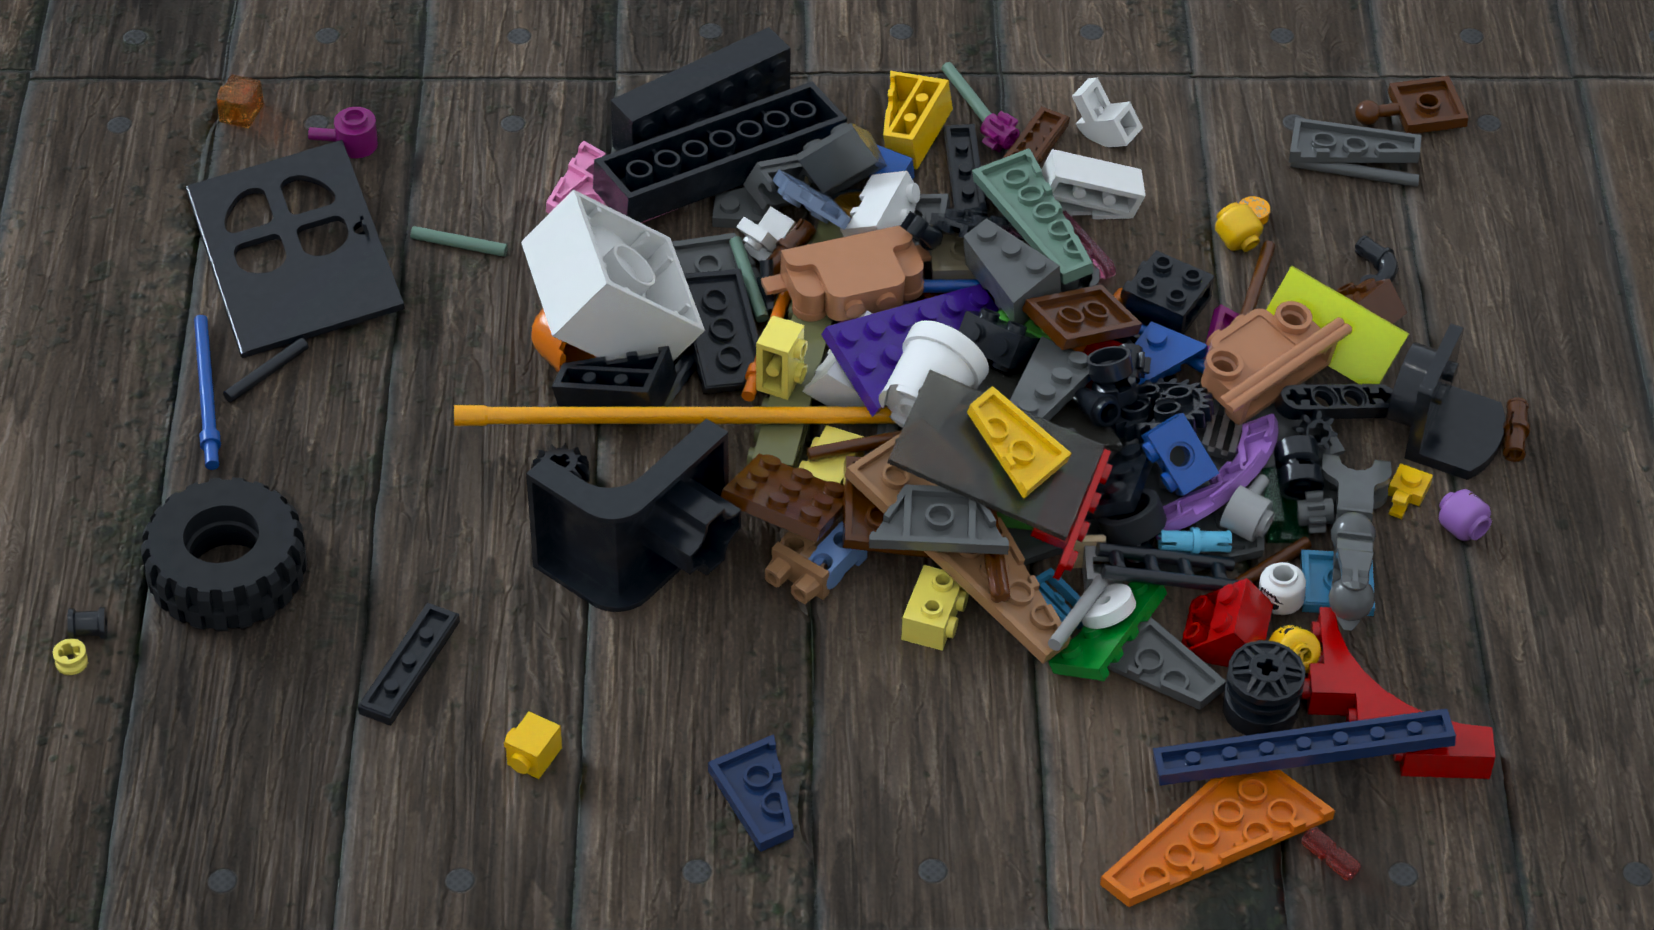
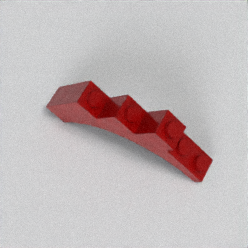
M1320 607L1318 620L1311 622L1310 632L1320 642L1321 655L1317 663H1310L1308 675L1305 678L1301 699L1307 700L1308 714L1346 716V722L1423 712L1384 690L1361 668L1349 652L1339 631L1336 614L1332 611L1331 607ZM1451 721L1456 734L1455 746L1393 754L1394 761H1400L1401 776L1490 779L1496 758L1492 727L1461 724Z

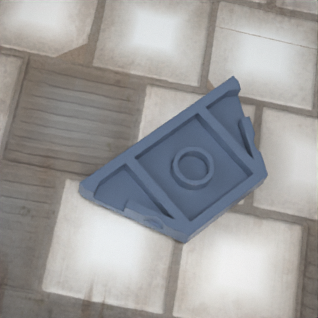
M778 169L773 182L779 187L777 192L783 196L784 200L798 208L803 204L805 205L804 208L820 221L826 224L830 221L838 227L846 229L851 218L830 196L823 194L821 191H816L809 187L807 183Z

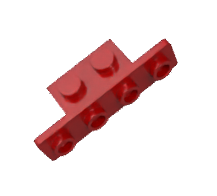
M1104 449L1089 485L1057 472L1051 482L1030 536L1063 549L1052 577L1054 579L1060 580L1064 570L1071 572L1079 552L1073 550L1076 540L1083 542L1090 522L1085 521L1087 512L1094 514L1102 495L1096 492L1099 483L1105 485L1113 466L1107 463L1111 453L1107 449Z

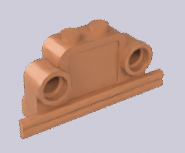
M899 225L781 250L780 274L761 278V284L766 295L788 291L792 299V311L801 320L813 322L823 319L826 315L835 321L856 319L867 310L874 314L902 306L904 301H912L919 298L924 290L923 262L931 261V255L928 250L923 249L920 245L915 246L912 240L913 235Z
M1295 301L1281 303L1274 315L1265 309H1254L1246 315L1240 314L1228 327L1222 331L1220 329L1214 331L1208 338L1206 345L1209 346L1204 361L1205 369L1201 378L1202 387L1207 388V392L1212 393V397L1225 407L1226 415L1235 424L1241 425L1274 403L1285 386L1300 385L1328 366L1332 360L1337 343L1352 333V327L1346 324L1342 318L1337 317L1323 328H1320L1312 321L1310 310L1305 305Z

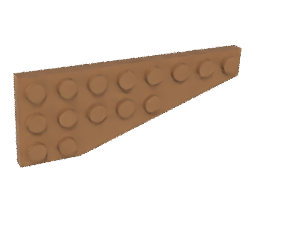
M923 420L918 421L851 464L845 472V477L884 514L890 505L897 501V495L905 484L974 487L976 484L974 479L975 472L971 465ZM998 517L1000 534L1003 538L1007 537L1009 541L1008 555H1004L1011 596L1007 602L995 603L991 600L984 554L924 551L1042 664L1068 647L1071 637L1067 639L1059 651L1052 650L1048 646L1049 639L1062 622L1052 604L1047 605L1040 593V584L1035 575L1031 576L1024 565L1025 558L1001 517Z

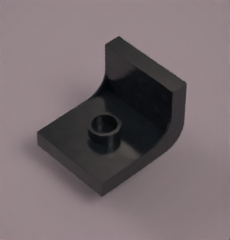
M708 419L700 423L641 477L624 486L605 488L591 485L547 457H544L526 473L533 567L592 606L604 611L624 612L641 606L681 569L690 575L695 570L702 572L706 576L709 575L725 560L726 550L731 539L741 529V509L721 497L723 488L729 483L728 431Z

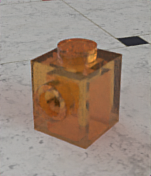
M231 74L226 84L220 87L216 98L220 122L250 128L264 105L260 80Z

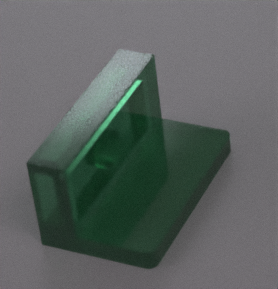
M1262 468L1261 474L1269 479V484L1265 488V498L1273 501L1271 511L1275 512L1273 522L1265 534L1266 543H1293L1303 536L1308 538L1307 526H1298L1297 500L1286 499L1280 494L1276 468Z

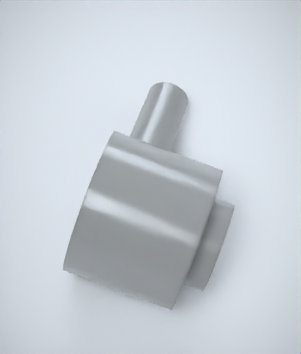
M1259 474L1249 488L1240 485L1236 489L1220 521L1221 527L1250 542L1255 541L1258 536L1263 538L1275 517V512L1271 511L1273 501L1261 496L1269 484V479L1265 475Z

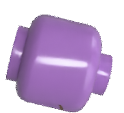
M1462 489L1455 493L1450 492L1443 497L1439 504L1441 509L1439 512L1440 524L1461 541L1478 540L1491 526L1492 520L1490 518L1491 510L1489 505L1470 490Z

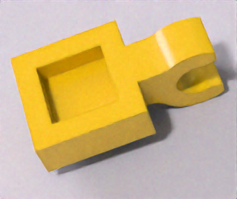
M1400 463L1388 488V495L1393 497L1391 501L1393 505L1389 515L1402 519L1410 503L1420 507L1431 485L1433 475Z

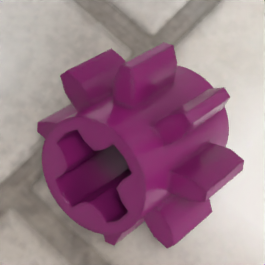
M1000 111L998 115L994 113L988 115L980 128V132L985 136L982 143L992 150L995 149L997 152H1000L1002 148L1005 150L1010 149L1020 135L1019 129L1015 127L1019 121L1003 111Z

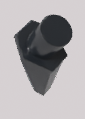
M761 260V277H757V283L766 309H773L777 293L766 295L761 284V278L774 276L773 260Z

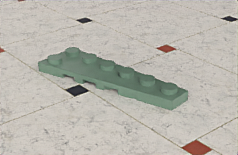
M1030 149L972 170L973 181L1033 249L1060 265V278L1063 285L1093 273V263L1079 237L1074 233L1072 224L1065 218L1061 204L1055 200L1052 188L1043 178L1042 170Z

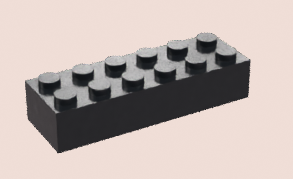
M768 27L611 99L613 148L619 151L789 90L791 48Z

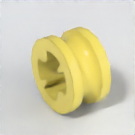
M64 639L53 649L55 666L60 673L75 675L87 667L88 656L83 642L78 639ZM73 654L75 658L68 660L67 655Z

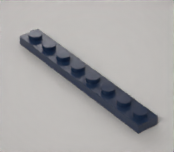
M1448 709L1158 747L1153 748V761L1159 786L1450 747L1456 744V734Z

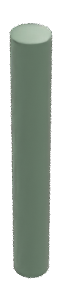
M946 62L941 70L983 122L992 113L951 62Z
M413 226L410 233L411 239L505 257L508 251V244Z
M735 236L729 240L738 269H741L756 321L765 322L769 319L765 303L743 240L740 236Z

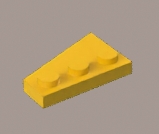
M993 386L973 401L968 408L967 414L1023 499L1066 464L1072 454Z

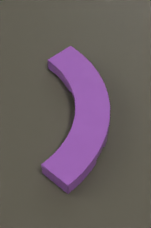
M1269 414L1242 424L1241 438L1236 448L1237 455L1233 462L1227 461L1219 470V474L1208 480L1209 486L1190 492L1163 506L1167 517L1163 530H1181L1208 516L1227 503L1240 485L1246 487L1258 475L1273 453L1277 443L1279 429L1275 414Z

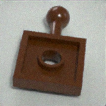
M1449 76L1389 83L1388 94L1392 103L1378 105L1374 101L1365 100L1359 103L1355 110L1356 119L1363 125H1372L1378 121L1379 117L1398 115L1405 132L1412 134L1467 127L1469 118ZM1423 103H1428V105L1431 106V107H1427V106H1424V105H1422V104H1423Z

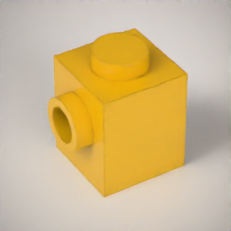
M528 712L517 728L513 727L506 735L504 747L506 748L507 765L520 774H528L540 779L562 749L561 726L532 712Z

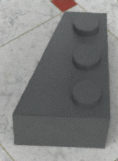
M987 218L963 236L965 264L984 290L990 292L995 299L996 306L999 310L1005 312L1010 321L1023 325L1030 319L1022 310L1026 299L1061 292L1060 265Z

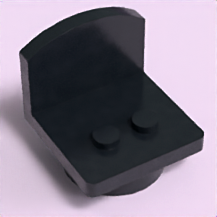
M1451 323L1438 349L1417 342L1412 344L1398 374L1390 399L1387 418L1388 420L1411 427L1404 459L1469 480L1485 470L1497 455L1505 430L1503 428L1505 413L1501 402L1452 386L1459 368L1457 359L1464 327Z

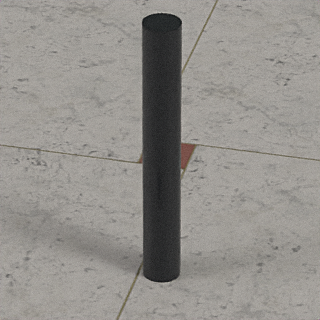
M299 338L223 392L225 399L232 403L306 351L309 348L308 343L305 339Z

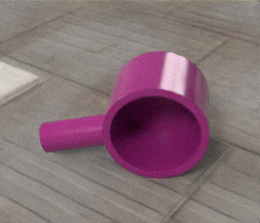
M349 107L340 111L334 118L335 129L309 127V140L331 142L342 140L349 158L367 157L378 147L375 116L370 110L363 107Z

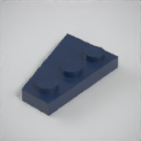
M774 734L708 762V772L760 852L793 838L794 828L787 795L784 790Z

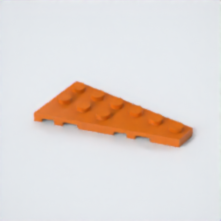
M1280 769L1213 778L1101 876L1100 885L1126 906L1131 907L1330 821L1334 818L1335 810Z

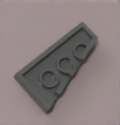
M1295 117L1289 162L1418 163L1422 135Z

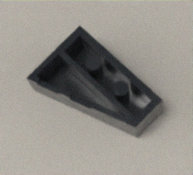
M669 346L658 347L659 353L638 356L637 351L627 352V358L607 361L606 357L603 356L563 363L552 385L558 407H664L677 378Z

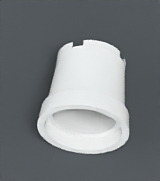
M919 321L911 327L903 342V354L879 395V403L882 408L885 405L888 406L892 411L889 417L902 428L907 429L918 421L923 420L934 432L938 433L967 394L974 392L989 373V365L979 347L961 332L939 322Z

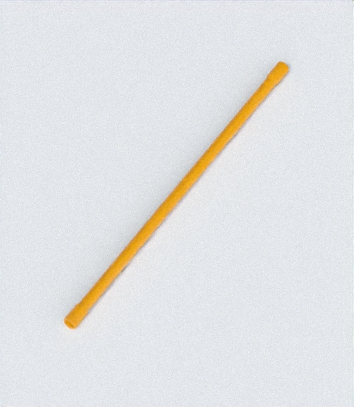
M454 405V426H486L488 424H700L705 419L715 424L896 423L889 417L892 411L888 406L881 408L872 417L866 407H488L486 405ZM957 406L947 420L967 410L969 406Z

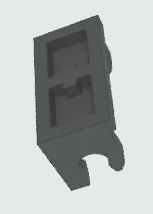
M796 155L757 162L743 185L762 210H767L770 206L776 208L791 205L777 192L779 187L773 182L778 169L805 182L804 178L807 176L809 182L815 183L798 161Z

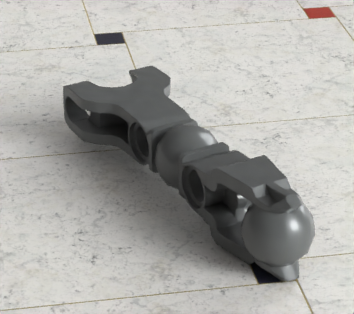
M1323 453L1321 463L1324 480L1323 498L1333 499L1335 522L1331 529V540L1335 547L1332 584L1328 595L1329 604L1344 630H1353L1361 619L1370 613L1375 602L1374 591L1369 584V571L1374 554L1373 543L1376 538V530L1372 522L1373 509L1380 508L1387 503L1388 484L1391 481L1392 475L1391 461L1374 459L1371 468L1354 470L1341 463L1340 455Z

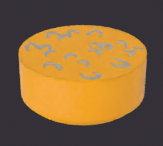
M1250 196L1239 202V204L1249 205L1263 225L1268 222L1270 205L1266 200Z

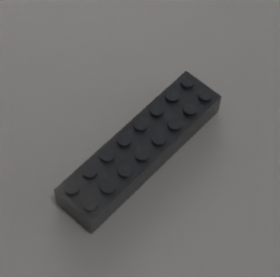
M811 81L594 159L593 189L608 207L638 222H643L743 185L757 162L797 155L804 151L803 147L810 141L815 139L823 140L831 135L830 131L834 127L847 123V117Z

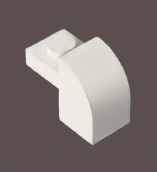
M1098 77L1087 79L1072 95L1082 116L1076 125L1089 140L1105 147L1127 146L1143 128L1130 102L1110 103Z
M770 206L758 225L743 217L737 228L745 235L743 241L748 253L761 261L766 260L776 248L777 241L780 238L784 239L794 228L796 222Z

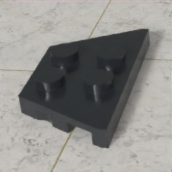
M946 208L945 213H932L930 225L934 224L948 233H959L961 238L987 218L1019 240H1024L1005 217L995 215L986 217L983 216L981 211L964 209L962 211Z

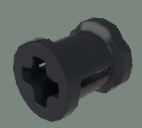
M99 607L98 611L76 612L75 608H68L67 627L69 639H77L80 636H99L101 639H107L108 617L106 607Z

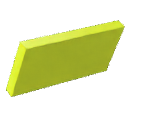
M1294 266L1290 267L1266 309L1274 315L1281 303L1286 301L1299 302L1310 310L1312 321L1320 328H1323L1337 317L1342 318L1346 324L1352 327V333L1337 343L1332 360L1328 366L1358 384H1380L1409 336V333Z

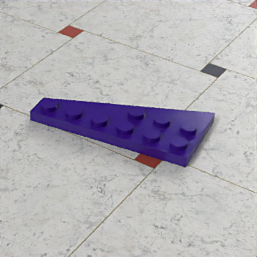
M981 284L827 326L821 335L873 417L882 408L879 403V395L903 354V342L915 323L919 321H935L959 331L966 310L980 311L981 307L997 312L999 309L987 290H984Z

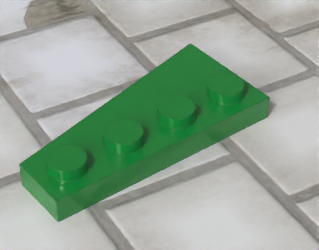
M1130 582L1128 586L1131 588L1136 600L1134 611L1121 622L1106 628L1091 629L1083 626L1082 631L1069 642L1068 647L1056 654L1048 662L1053 674L1105 681L1110 674L1107 668L1109 664L1118 663L1124 655L1122 646L1126 641H1134L1139 634L1138 624L1148 621L1167 595L1165 587L1163 585Z

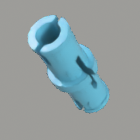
M1191 527L1190 531L1162 529L1158 534V537H1161V539H1158V549L1200 554V552L1230 553L1232 546L1228 544L1232 543V533L1230 530L1200 531L1199 527Z

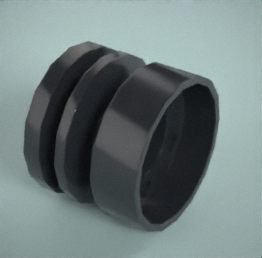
M1264 640L1246 643L1234 652L1229 660L1222 711L1227 722L1236 731L1247 736L1292 729L1298 718L1305 682V666L1300 656L1283 644Z

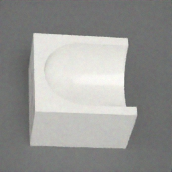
M574 189L521 242L552 336L596 357L605 356L607 361L627 358L626 353L637 351L638 356L659 353L658 347L669 346L674 361L705 331L671 238Z

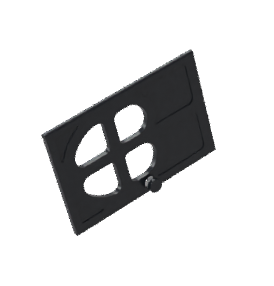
M342 140L185 187L242 358L292 344L299 338L308 339L405 309ZM307 181L328 190L335 197V201L321 208L300 214H291L285 202L282 189L291 182ZM251 194H263L266 196L273 215L271 222L237 233H231L226 230L228 217L242 198ZM335 221L346 225L349 233L348 238L336 251L323 256H314L307 254L302 249L298 238L299 233ZM359 227H362V229H363L362 232H360V233H358V234L355 233V231H356ZM275 239L283 243L287 255L286 260L276 270L266 273H252L241 269L237 264L235 256L241 249Z

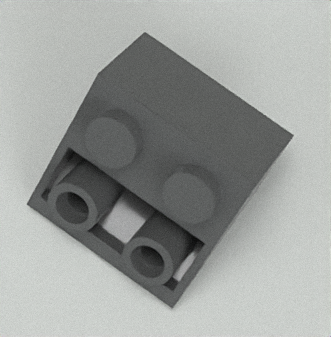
M842 123L834 127L830 131L831 135L823 140L815 139L810 141L803 147L804 151L796 155L798 161L821 192L830 197L845 191L887 166L871 133L853 123Z

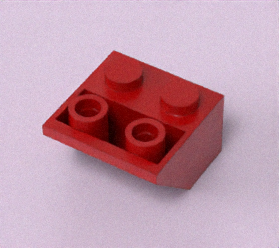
M1247 578L1233 584H1227L1223 588L1208 594L1200 595L1193 599L1190 604L1181 643L1203 662L1228 667L1229 660L1238 648L1246 643L1266 640L1273 604Z

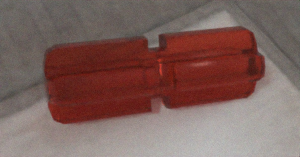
M1314 827L1306 831L1301 842L1320 860L1325 858L1326 865L1344 880L1353 879L1357 875L1361 865L1356 859L1341 847L1337 849V844L1318 828Z

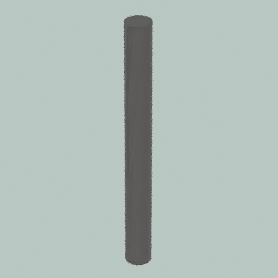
M1291 162L1290 166L1418 187L1419 174L1349 163Z

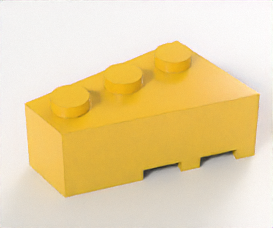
M890 71L888 108L886 109L883 132L885 148L913 158L914 169H918L953 110L949 80Z

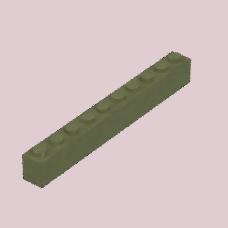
M819 220L817 232L808 240V244L842 238L844 235L840 231L841 228L829 221L826 224ZM791 301L788 320L804 325V340L808 341L807 351L804 356V364H807V373L803 383H797L788 400L770 395V397L763 398L762 407H815L816 399L802 391L815 376L816 369L822 364L823 357L828 351L829 347L821 334L827 326L837 324V321L830 319L827 315L823 319L813 322L801 320L794 315ZM756 424L754 442L757 443L755 447L749 448L747 465L760 453L762 455H773L779 458L781 463L798 468L810 424Z

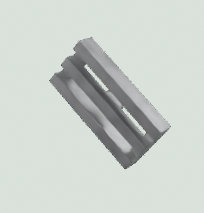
M1214 399L1215 414L1212 415V421L1207 422L1202 445L1208 455L1233 461L1242 424H1235L1229 450H1222L1230 418L1225 413V407L1220 406V403ZM1220 415L1223 416V420L1214 448L1209 446L1216 416Z

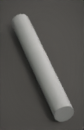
M1097 575L1049 639L1048 646L1052 650L1059 651L1108 585L1107 579H1102L1101 575Z

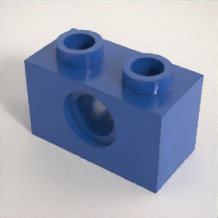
M1184 413L1175 414L1141 435L1145 442L1142 445V449L1152 463H1158L1163 472L1160 475L1161 481L1170 493L1175 491L1177 496L1186 495L1219 474ZM1176 446L1180 447L1185 455L1184 461L1180 466H1175L1170 460V452Z

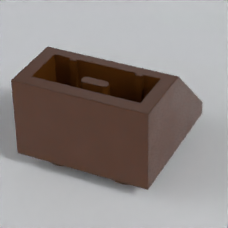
M1370 278L1359 285H1354L1353 282H1350L1336 290L1338 293L1392 324L1407 314L1390 278L1379 281Z

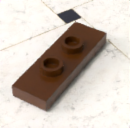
M1041 106L1003 158L1030 149L1040 165L1069 126L1070 117Z

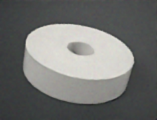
M1121 583L1107 585L1082 619L1083 625L1091 629H1101L1115 625L1127 618L1136 607V600L1131 588Z

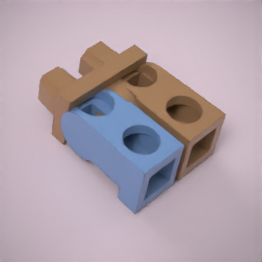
M838 519L817 542L788 531L781 541L772 547V560L765 568V580L776 588L780 587L787 579L792 581L794 584L791 586V594L803 604L808 603L815 596L824 600L829 595L830 589H833L840 582L843 575L854 564L860 566L867 559V551L843 548V521L838 524Z

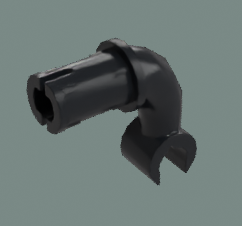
M911 211L900 225V227L912 234V239L918 241L925 250L936 249L942 243V230L934 224L929 225L927 221Z
M1367 235L1362 236L1355 244V253L1371 262L1378 273L1376 275L1369 274L1363 276L1360 279V283L1370 278H1374L1375 281L1390 278L1391 282H1393L1399 270L1394 250L1390 247H1382Z

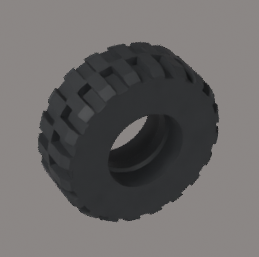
M232 477V480L213 478L209 479V482L201 484L196 482L186 486L184 491L180 493L175 492L166 499L163 506H159L150 517L151 522H148L143 531L141 554L150 593L154 595L158 606L166 612L169 611L171 617L182 623L186 621L194 628L202 630L214 628L216 631H229L228 628L240 627V629L251 627L253 623L259 620L265 621L271 618L279 608L283 609L292 600V593L296 594L304 581L303 574L307 570V557L299 515L295 508L287 503V499L275 490L270 491L268 486L256 481L251 483L247 482L244 478ZM223 545H241L251 549L244 556L224 563H211L198 559L208 550Z

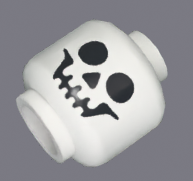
M1285 562L1274 563L1266 567L1261 573L1259 590L1273 604V614L1288 615L1298 611L1303 605L1306 579L1304 573L1297 566Z

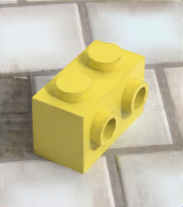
M772 315L756 342L757 391L788 400L797 383H803L807 373V364H804V356L808 347V341L804 340V325Z
M923 565L902 617L901 640L943 651L947 638H954L959 620L956 615L958 611L964 612L969 594L943 569Z

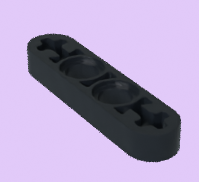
M1384 384L1288 385L1281 390L1274 404L1280 415L1291 420H1301V413L1308 417H1313L1314 410L1321 411V419L1327 417L1333 419L1385 418L1388 414L1393 389ZM1315 397L1324 399L1329 407L1320 405L1315 400ZM1344 397L1354 399L1358 406L1349 404Z

